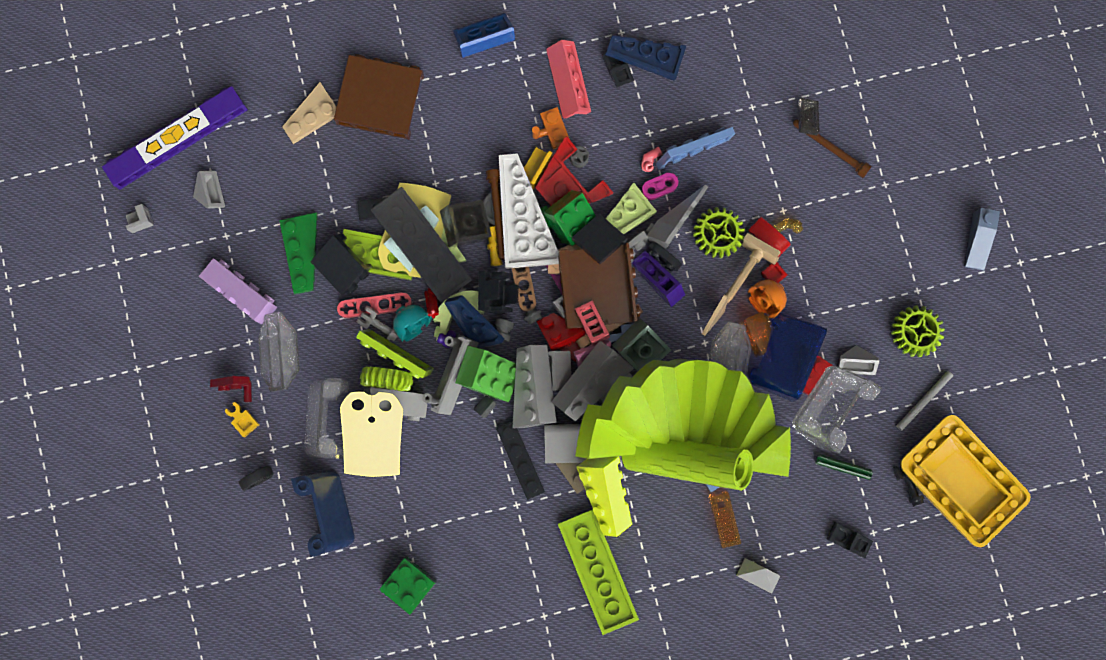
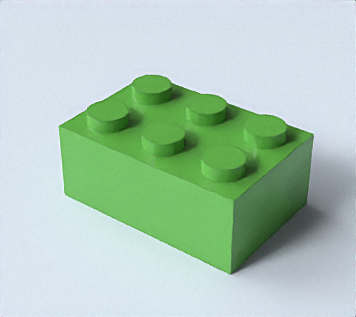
M467 346L455 383L489 397L509 402L515 386L516 363L484 349Z

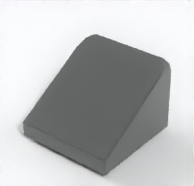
M484 396L474 408V411L483 418H486L494 409L496 403L488 396Z

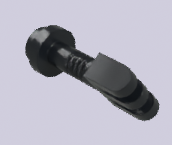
M897 466L893 467L897 481L904 479L908 486L907 488L912 499L908 500L909 503H912L913 507L924 503V495L919 496L915 484L902 469V473H900Z

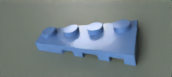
M723 127L716 130L712 135L706 133L701 135L698 140L693 141V139H689L683 142L681 146H670L656 163L658 170L665 168V165L670 161L675 164L688 154L690 157L704 150L703 147L708 150L729 141L735 135L733 127L728 129Z

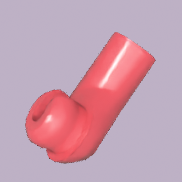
M659 147L643 155L641 162L643 171L651 172L653 170L654 159L662 155Z

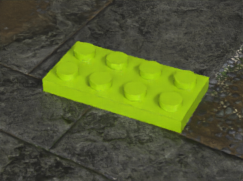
M343 230V234L347 237L344 243L365 265L371 264L373 266L369 273L412 281L413 277L409 276L404 270L395 273L383 268L378 255L379 245L383 236ZM391 252L388 254L387 259L390 263L395 264L399 261Z
M371 329L361 330L356 336L357 339L361 340L359 342L361 345L367 348H374L379 356L392 359L394 365L410 370L409 374L415 378L427 377L431 375L434 369Z

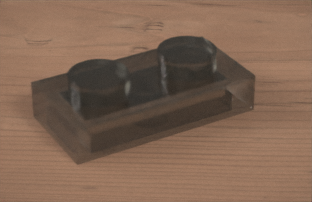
M800 98L798 102L800 133L815 136L819 133V101Z

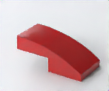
M762 217L748 230L749 234L781 252L780 255L791 245L778 230Z

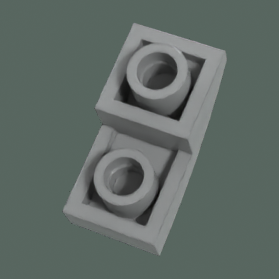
M644 231L629 242V248H633L634 258V250L638 251L646 246L648 237Z

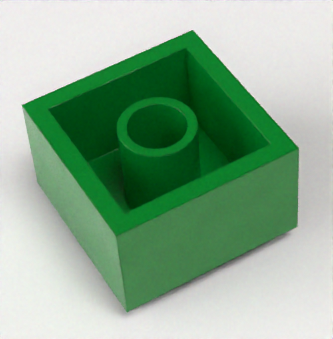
M574 190L568 192L543 212L561 243L570 246L576 244L572 241V237L596 217L584 194Z
M405 557L379 590L410 615L437 581L411 559Z

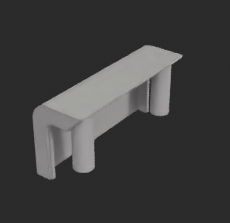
M460 334L457 338L450 336L445 338V344L453 347L439 386L435 394L426 393L423 395V401L430 403L432 406L431 411L438 414H452L462 388L461 385L455 382L467 346L477 348L479 342Z
M581 423L544 425L545 463H582L587 459L575 456Z

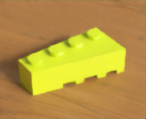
M619 456L586 459L576 466L579 477L585 487L586 495L590 500L593 512L600 525L601 532L605 536L613 537L619 536L632 525L629 506L624 500L626 490L621 485L623 475L622 471L618 469V464L620 463Z

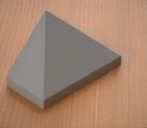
M199 171L197 173L193 197L206 208L225 207L216 171Z
M856 345L840 356L837 373L876 375L880 360Z
M744 558L736 575L771 594L780 578L778 574Z

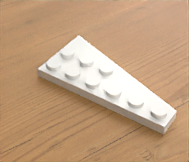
M499 155L505 268L559 264L558 249L519 155Z

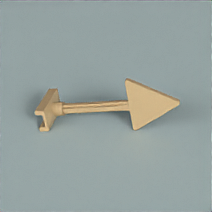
M749 233L746 234L742 246L752 252L749 256L750 259L726 295L724 294L702 335L706 336L724 314L727 303L733 299L756 263H759L764 258L775 265L781 253L779 250Z

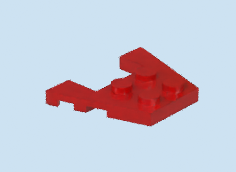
M567 136L561 141L534 188L550 206L571 190L582 192L589 204L612 195L613 191L604 180H601L587 192L564 165L563 162L578 150Z

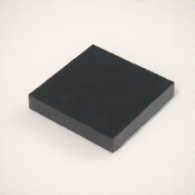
M598 214L572 237V241L597 263L601 264L627 241V237L601 214Z

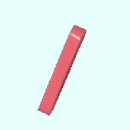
M406 293L341 301L337 306V311L344 318L361 317L360 315L363 311H361L360 305L363 302H369L371 308L376 310L378 314L392 313L402 306L401 304H395L396 308H393L392 298H395L394 301L397 302L401 301V297H404L408 300L405 303V307L412 305V299ZM383 299H387L390 303L389 307L385 310L379 307V303ZM354 303H356L358 313H355L354 309L349 310L348 314L341 310L345 308L346 304L351 308L355 307Z

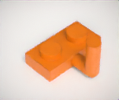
M558 107L540 113L544 125L543 129L540 130L537 126L532 128V137L534 139L548 135L552 149L558 148L565 136L569 138Z

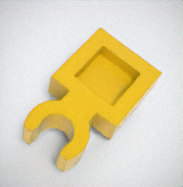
M234 402L232 404L236 407L235 412L232 413L229 409H225V413L235 418L231 424L242 437H246L260 424L248 410L241 412V406Z

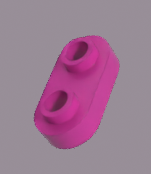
M665 173L645 182L642 187V193L648 200H655L676 190L678 178L672 173ZM669 181L672 185L668 187L665 185V182ZM652 188L654 193H648V189Z

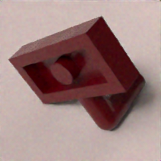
M229 376L210 380V387L218 388V391L242 389L243 386L244 402H252V383L250 377Z

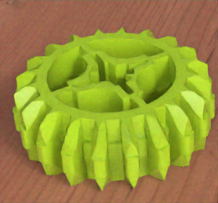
M716 207L714 213L711 209H708L707 214L702 213L701 218L696 220L699 225H695L693 229L699 232H695L693 237H699L695 244H702L699 247L700 251L704 248L707 249L705 255L712 252V258H715L717 253L719 258H723L725 253L729 257L731 252L735 253L737 251L736 247H741L740 241H743L744 236L740 234L744 233L745 229L739 228L743 225V222H736L739 216L736 215L733 218L731 216L733 214L732 210L727 214L726 208L719 212V208ZM713 219L723 220L719 225L708 223ZM727 224L732 227L733 237L727 231ZM723 226L721 235L715 240L716 232ZM704 228L711 235L710 243L705 237ZM718 241L730 243L724 247L715 246Z
M916 305L913 306V309L910 307L906 308V312H899L900 317L894 318L897 323H893L892 327L896 330L892 331L891 334L896 335L897 338H894L893 342L899 341L900 344L897 345V348L904 347V354L909 352L911 357L915 356V354L917 357H922L923 354L928 356L930 351H936L935 346H941L939 340L944 339V336L940 332H943L945 329L939 328L943 321L937 322L936 319L939 315L932 316V309L926 312L925 306L919 309ZM910 317H917L913 325H905ZM925 322L928 323L930 329L926 327ZM918 328L922 334L917 335L914 329ZM905 333L909 335L910 342L906 338ZM922 338H930L925 346H918Z
M364 367L360 375V384L367 388L373 387L409 392L413 385V376L409 372L395 369Z

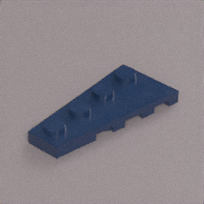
M612 35L605 55L675 81L686 45L659 44L649 40L644 42L637 41L635 38Z

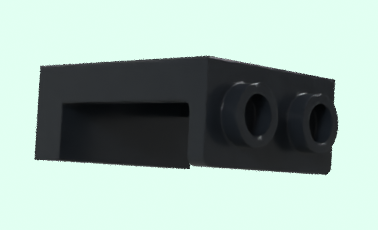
M343 233L333 235L311 261L341 295L348 292L350 294L358 288L357 284L359 281L366 279L370 274L369 270L373 267L371 264L365 265L344 243L347 237Z

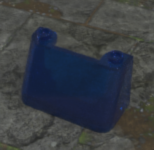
M779 313L771 321L770 326H773V332L761 362L757 368H752L749 378L751 379V385L793 402L798 400L804 391L826 336L827 328Z

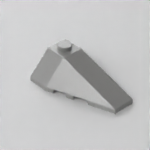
M704 185L658 219L655 225L651 223L645 232L648 234L647 241L650 243L654 241L666 249L698 204L708 186Z

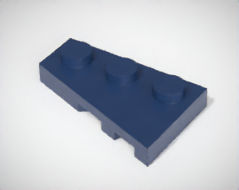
M463 295L448 298L444 302L464 336L479 342L477 348L501 344L505 338Z

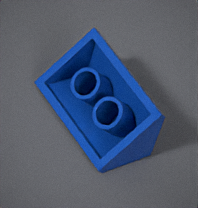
M506 13L453 30L462 58L515 40L514 28Z

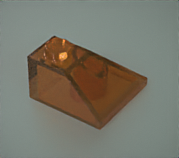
M761 312L739 323L756 358L767 351L771 333L770 325H772L768 315H764Z

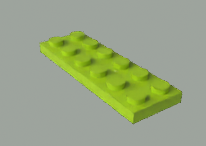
M593 509L558 523L602 635L638 621L639 618L605 535L600 530V525Z

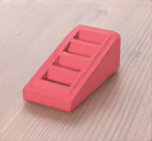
M593 301L575 308L592 346L596 345L599 341L602 342L610 338ZM589 309L593 310V312L587 315H582L583 312ZM593 316L596 317V319L588 323H586L585 321ZM599 323L600 325L592 330L589 329V327ZM603 331L602 334L593 337V334Z

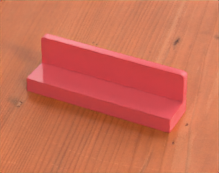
M560 40L548 47L546 51L562 117L567 119L574 114H588L591 112L575 43L573 41Z

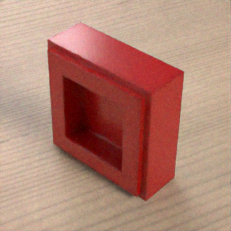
M778 262L775 265L771 264L760 273L765 280L769 279L777 283L788 275Z

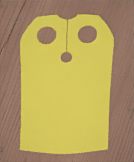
M399 182L398 189L403 187L419 210L426 205L436 215L439 222L434 230L442 238L451 195L427 186ZM385 230L378 249L379 259L383 268L395 273L404 270L409 276L421 278L414 267L409 272L400 261L395 264L388 261L387 257L390 251L384 243L390 236Z
M351 392L344 399L340 407L344 473L371 477L400 475V443L403 408L400 402L391 393L378 392L372 395V417L375 418V422L370 423L368 418L371 417V395L365 392ZM356 399L362 400L364 408L362 410H355L352 408V402ZM382 400H388L391 403L392 407L389 411H382L379 408V403Z

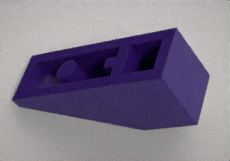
M646 251L631 263L670 307L674 306L685 296L681 283Z

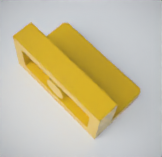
M536 147L525 165L524 170L532 189H535L534 187L553 157V152L549 151L546 153Z

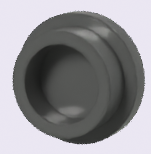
M536 309L528 311L525 313L524 321L531 325L542 319L541 310L536 311Z

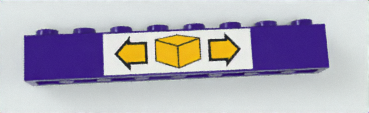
M232 86L223 88L215 97L207 98L202 105L188 110L186 115L173 119L171 124L165 128L157 129L152 136L141 139L136 146L125 149L116 158L109 159L102 166V169L113 186L120 190L248 109Z

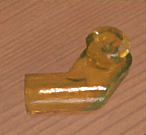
M786 218L773 226L779 232L787 228L793 229L795 233H800L803 230L801 221Z

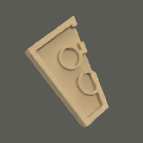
M321 82L318 83L282 126L293 144L334 119L336 105Z

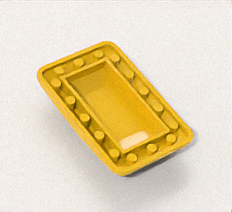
M949 415L942 419L902 458L900 463L903 472L918 489L976 547L987 545L1030 502L1031 497L1028 490L963 421L955 415Z

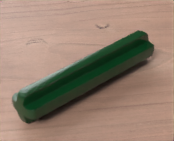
M821 454L817 455L815 460L817 465L870 480L873 474L871 469Z

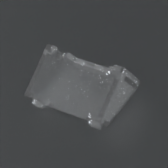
M830 366L824 371L795 415L792 422L793 428L815 446L840 453L846 444V435L839 429L840 425L859 396L865 400H873L882 388L875 382L841 367Z
M341 378L316 380L309 386L304 451L309 457L343 459L344 449L337 447L335 439L326 438L328 400L338 401L340 394L348 392L349 382Z

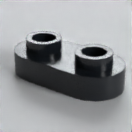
M654 241L649 245V254L654 259L658 260L659 258L664 262L663 265L671 272L680 269L682 263L666 249Z

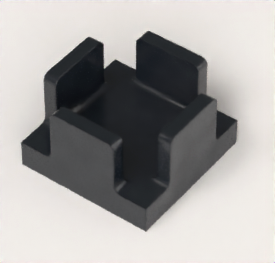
M479 271L478 310L498 315L513 312V308L506 307V305L518 304L519 286L506 285V279L513 278L512 273L505 271Z

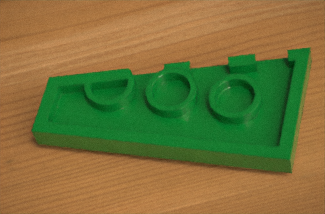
M318 213L280 220L295 295L314 291L315 266L311 261L316 256Z

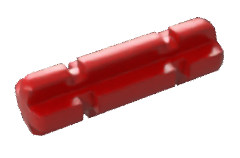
M428 288V291L424 292L427 314L435 318V316L439 315L437 298L431 289Z

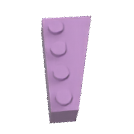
M213 258L199 277L219 293L221 292L225 298L236 304L240 310L248 314L254 321L264 325L277 308L273 304L275 300L267 294L262 296L258 293L260 289L251 282L249 285L243 281L245 277L237 271L232 273L229 270L230 266L222 259L218 262Z

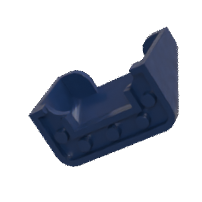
M325 471L292 478V486L296 494L300 496L312 495L321 534L312 536L308 541L310 557L350 546L354 542L355 534L339 474L334 471Z

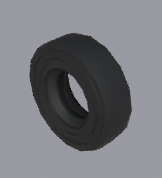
M265 466L246 475L239 481L241 489L246 491L265 482L274 475L273 470L270 466Z

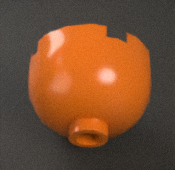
M769 279L761 280L748 290V293L750 292L751 294L749 301L761 315L763 313L769 315L767 318H775L785 308L787 302L784 287L776 281Z

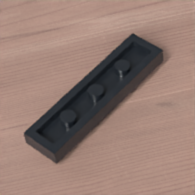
M513 421L497 428L496 430L527 500L544 493V488L517 428H513Z

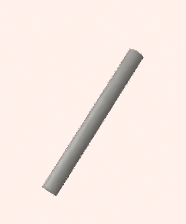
M947 371L896 427L903 431L953 377V374Z

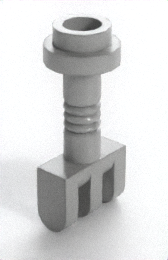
M366 306L365 310L370 315L362 312L360 316L366 319V321L358 318L356 322L366 329L371 324L387 334V340L395 341L397 335L394 329L376 319L375 317L378 312Z

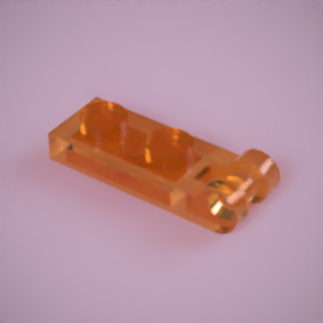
M728 490L721 491V494H708L721 548L741 544ZM724 501L725 507L718 508L717 502Z

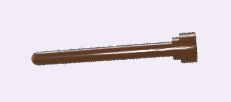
M795 119L793 121V125L854 167L855 171L858 172L857 175L864 178L872 166L869 163H860L800 120Z
M491 169L486 171V180L491 184L498 258L504 260V237L498 187L500 170Z

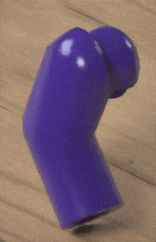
M449 330L446 335L440 333L437 343H441L445 348H450V346L445 344V338L448 336L455 338V331Z

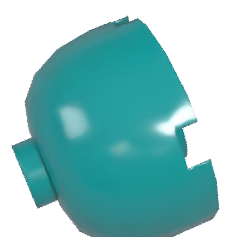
M401 306L395 312L393 329L402 342L403 340L408 342L423 332L421 328L424 324L427 327L432 317L428 316L427 311L421 306Z

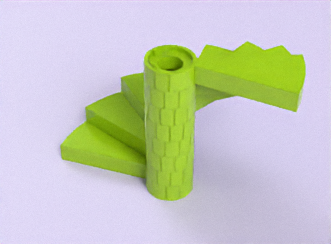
M674 359L671 361L652 360L643 366L633 377L619 376L609 390L602 406L587 405L579 430L575 456L587 459L622 456L624 467L630 471L742 491L749 485L753 472L789 476L791 454L790 427L776 425L770 395L754 392L751 383L742 371L728 370L723 365L711 361Z

